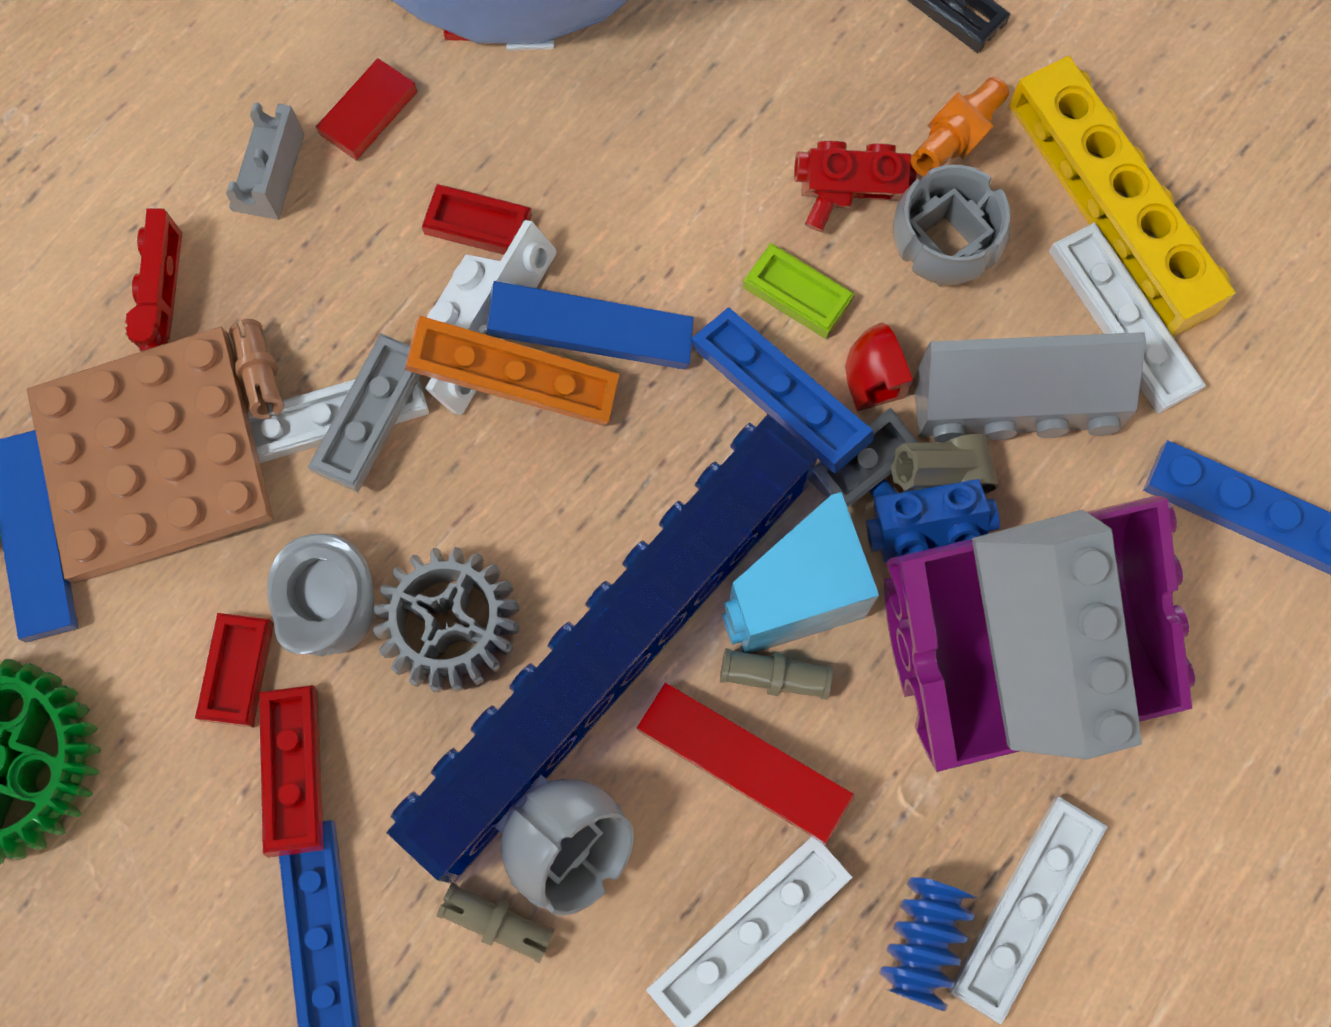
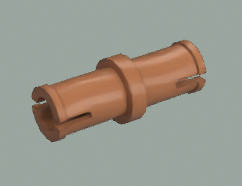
M242 319L246 336H242L237 322L233 323L229 328V335L233 341L237 356L234 369L237 379L245 385L251 415L258 419H269L271 415L267 402H271L276 416L284 409V403L280 397L275 380L278 371L274 356L267 351L261 323L254 319Z

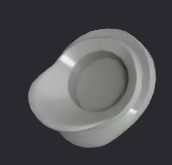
M316 533L292 540L276 556L267 580V598L279 644L291 653L315 656L333 655L334 653L341 654L359 644L369 631L374 610L372 576L362 553L343 537L329 533Z

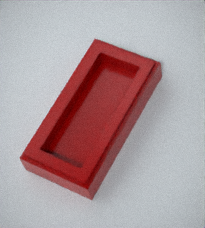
M377 58L316 125L319 135L357 161L417 93L415 82Z
M436 184L422 224V230L424 235L504 255L525 220L531 221L532 212L531 207Z
M217 613L195 719L203 722L254 727L259 692H261L274 622L264 618Z

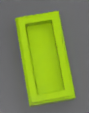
M772 243L769 244L743 280V288L825 339L828 338L855 296L853 292Z

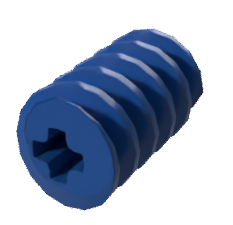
M911 877L908 879L907 885L920 896V899H904L900 907L913 918V921H897L893 927L895 932L906 940V944H889L886 949L888 954L899 962V966H883L880 968L879 974L893 985L892 989L885 990L940 1011H946L948 1005L934 993L935 988L954 987L955 982L944 974L941 968L942 966H957L961 964V959L948 949L949 943H967L968 937L954 925L956 921H974L975 915L963 906L961 902L963 898L977 897L932 879Z

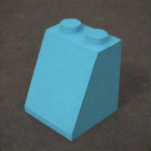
M842 492L830 495L732 583L730 599L724 602L726 613L722 614L731 644L740 642L743 653H757L864 619L877 600L879 593Z

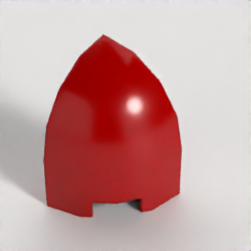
M881 322L868 328L850 348L845 371L847 385L857 412L906 397L913 379L903 351L889 325Z

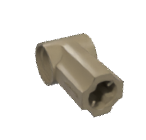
M985 434L963 435L946 442L904 443L895 449V458L891 465L894 483H898L904 491L920 490L975 479L980 480L984 494L996 490L999 486L988 436Z

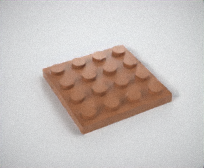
M222 326L26 388L65 580L74 584L274 520L241 382L237 379L234 369L236 361L230 336Z

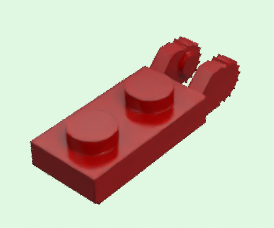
M147 208L145 227H140L137 235L141 263L140 272L134 275L132 281V294L137 305L126 313L125 323L127 327L125 330L127 332L125 334L141 352L167 344L171 336L183 232L164 208Z

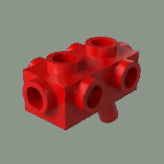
M820 141L817 142V148H811L808 152L797 151L795 156L794 181L802 182L801 196H813L816 198L805 225L818 232H823L834 207L851 208L853 199L898 201L917 179V172L911 164V154L896 153V146L892 144L866 145V151L847 150V143Z

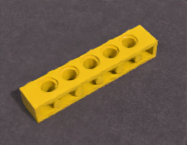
M1070 55L1019 79L1008 106L1089 225L1094 222L1096 223L1171 335L1175 337L1218 314L1236 294L1231 286L1227 272L1221 266L1215 264L1204 248L1198 231L1192 225H1188L1174 205V199L1170 191L1165 186L1159 184L1147 167L1142 151L1131 144L1120 128L1116 114L1112 109L1105 107L1093 90L1088 74L1084 70L1079 69ZM1063 114H1068L1072 116L1074 119H1070L1064 116ZM1089 152L1097 153L1101 158H1097ZM1115 190L1126 193L1129 198L1119 195ZM1142 229L1153 232L1157 238L1148 236ZM1170 269L1179 271L1185 279L1178 278Z

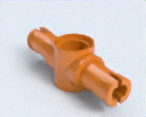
M990 77L972 94L963 96L957 92L928 124V127L931 129L929 137L911 156V164L914 170L920 175L925 176L929 170L943 166L950 158L960 156L964 160L995 126L991 122L992 115L1009 96V89L1005 82L1000 78Z

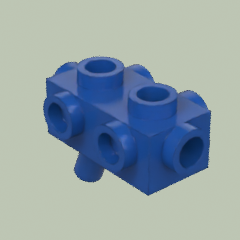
M884 478L869 490L874 496V519L866 521L868 541L872 552L881 551L884 563L888 562L890 558L987 535L989 531L999 530L1000 528L996 502L993 498H985L979 479L899 493Z

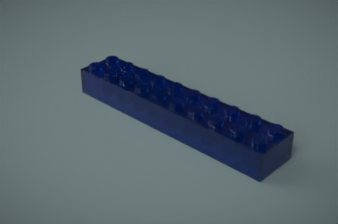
M769 414L756 427L752 423H748L737 434L730 445L734 452L722 465L714 461L703 471L695 483V487L699 490L686 504L679 500L669 508L659 522V526L662 528L661 532L651 543L648 544L642 540L629 552L622 563L626 570L613 584L606 580L594 590L585 603V606L589 609L588 612L575 626L568 621L554 634L547 645L552 651L537 667L533 663L524 667L511 682L509 689L514 693L499 709L494 705L487 708L470 729L474 734L473 738L460 752L455 748L449 750L433 767L431 774L435 779L420 796L415 791L410 793L392 812L391 818L395 823L386 833L437 881L451 884L460 878L500 833L495 826L540 775L546 779L552 775L808 488L818 454Z

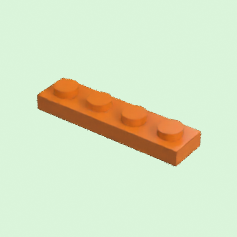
M420 315L415 323L404 367L406 371L601 426L609 423L619 379V373Z

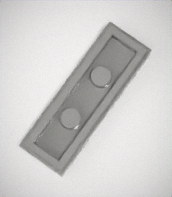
M380 333L308 465L312 473L352 491L359 492L421 376L420 374L404 370L409 345Z

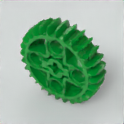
M4 659L0 665V864L4 863L6 857L16 860L26 858L27 846L39 850L47 848L44 831L56 835L66 833L59 820L63 814L73 817L81 816V812L72 804L75 796L90 797L93 795L92 791L81 785L83 776L99 774L98 769L86 765V756L101 752L100 747L85 743L84 738L96 732L98 728L88 722H79L90 709L85 704L73 702L78 692L67 685H61L62 679L59 676L50 672H44L41 667L34 664L25 663L21 665L20 662L12 659ZM22 697L24 703L22 712L11 721L9 716L10 707L15 700ZM50 717L57 733V755L36 748ZM49 766L51 771L50 782L39 792L36 788L37 775L41 769ZM14 797L35 803L34 809L23 819L12 826L1 829Z

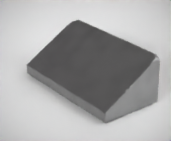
M889 408L868 425L873 430V441L836 474L822 462H819L804 474L823 495L828 498L830 495L842 492L846 506L849 507L892 473L891 465L894 462L896 448L904 443H919L892 408Z

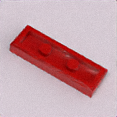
M313 685L259 692L263 854L270 858L324 850L318 691Z

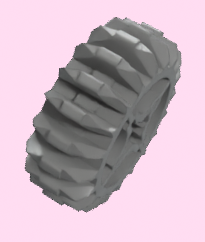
M454 547L448 561H444L439 548H433L430 552L431 563L424 565L418 555H412L410 562L415 570L407 575L399 567L394 568L393 575L400 583L397 588L391 585L381 586L380 592L391 602L390 604L375 605L373 612L377 617L388 621L375 626L373 633L377 638L389 639L379 648L380 654L386 659L396 657L391 669L397 675L404 674L411 669L409 682L413 686L419 687L429 675L430 689L433 692H440L444 686L445 677H449L453 690L459 692L463 690L464 686L462 675L469 673L475 684L479 685L484 682L483 675L478 670L480 666L486 663L494 672L501 668L499 661L492 655L495 650L503 654L512 653V644L501 636L502 634L514 635L519 633L518 623L505 618L519 612V605L516 600H503L510 595L513 588L508 580L495 583L501 574L499 567L495 564L487 566L482 570L484 560L480 554L474 553L464 564V556L460 548ZM457 581L456 584L450 582L444 593L439 596L426 597L420 594L437 583ZM473 587L480 590L488 600L489 621L487 628L478 625L475 619L467 615L468 607L471 603L469 594ZM452 609L463 626L455 623L454 626L449 628L446 624V629L441 630V626L430 613L438 616L444 611L448 616L447 610ZM408 611L416 614L420 620L425 621L426 627L421 638L425 644L419 654L412 650L407 640L406 618ZM455 642L477 643L471 650L461 656L446 660L436 659L438 654L444 655L448 647Z

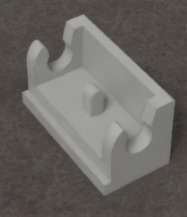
M255 102L253 104L250 117L254 126L237 182H229L226 191L231 211L279 220L304 136L292 106L278 104L275 112L276 117H271L263 112V107L259 103Z

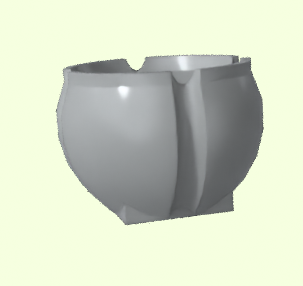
M944 165L929 170L928 174L921 178V181L916 180L904 192L898 202L893 220V237L900 257L903 261L913 262L912 270L916 275L936 283L939 287L941 285H959L978 278L984 270L990 269L999 261L1008 244L1011 232L1010 206L1002 189L996 191L990 189L992 177L988 174L965 165ZM943 218H946L969 243L953 256L945 255L925 233Z
M542 775L495 826L502 833V859L511 883L531 903L548 909L554 915L566 916L574 914L599 900L605 894L603 880L606 878L617 880L628 863L634 842L632 824L625 818L620 806L600 787L576 779L548 781Z

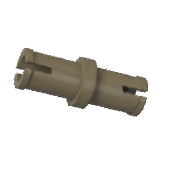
M727 648L724 650L720 672V682L722 683L731 682L767 689V695L779 696L780 691L816 696L826 700L830 694L833 677V667L830 665L822 666L785 659V653L773 652L772 657L731 651V649Z
M453 882L451 883L444 896V903L440 905L436 917L444 918L482 935L481 942L492 946L495 941L534 959L537 963L541 962L555 930L554 928H548L509 910L510 904L501 899L496 904L458 887Z

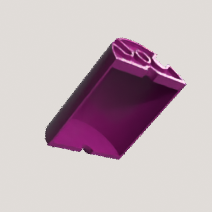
M1151 496L1087 511V513L1112 529L1139 722L1193 709L1190 688L1195 685V674L1191 662L1186 657L1184 637H1187L1189 634V623L1183 608L1178 604L1173 605V592L1179 590L1178 586L1183 582V571L1179 559L1174 554L1172 533L1177 529V519L1171 503L1162 496ZM972 539L890 558L887 562V567L891 578L884 579V599L891 647L904 697L913 695L915 697L918 712L915 729L936 772L1020 752L1011 750L1007 746Z

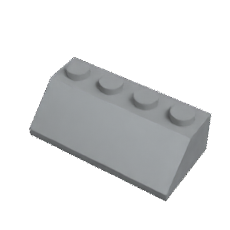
M1145 332L930 341L913 379L918 437H934L936 442H946L952 438L968 434H985L988 436V440H1005L1015 437L1017 433L1037 432V436L1041 438L1060 437L1071 430H1088V433L1093 436L1116 433L1120 431L1137 411L1146 346Z
M1082 509L972 538L1007 746L1015 751L1091 759L1142 745L1112 529Z

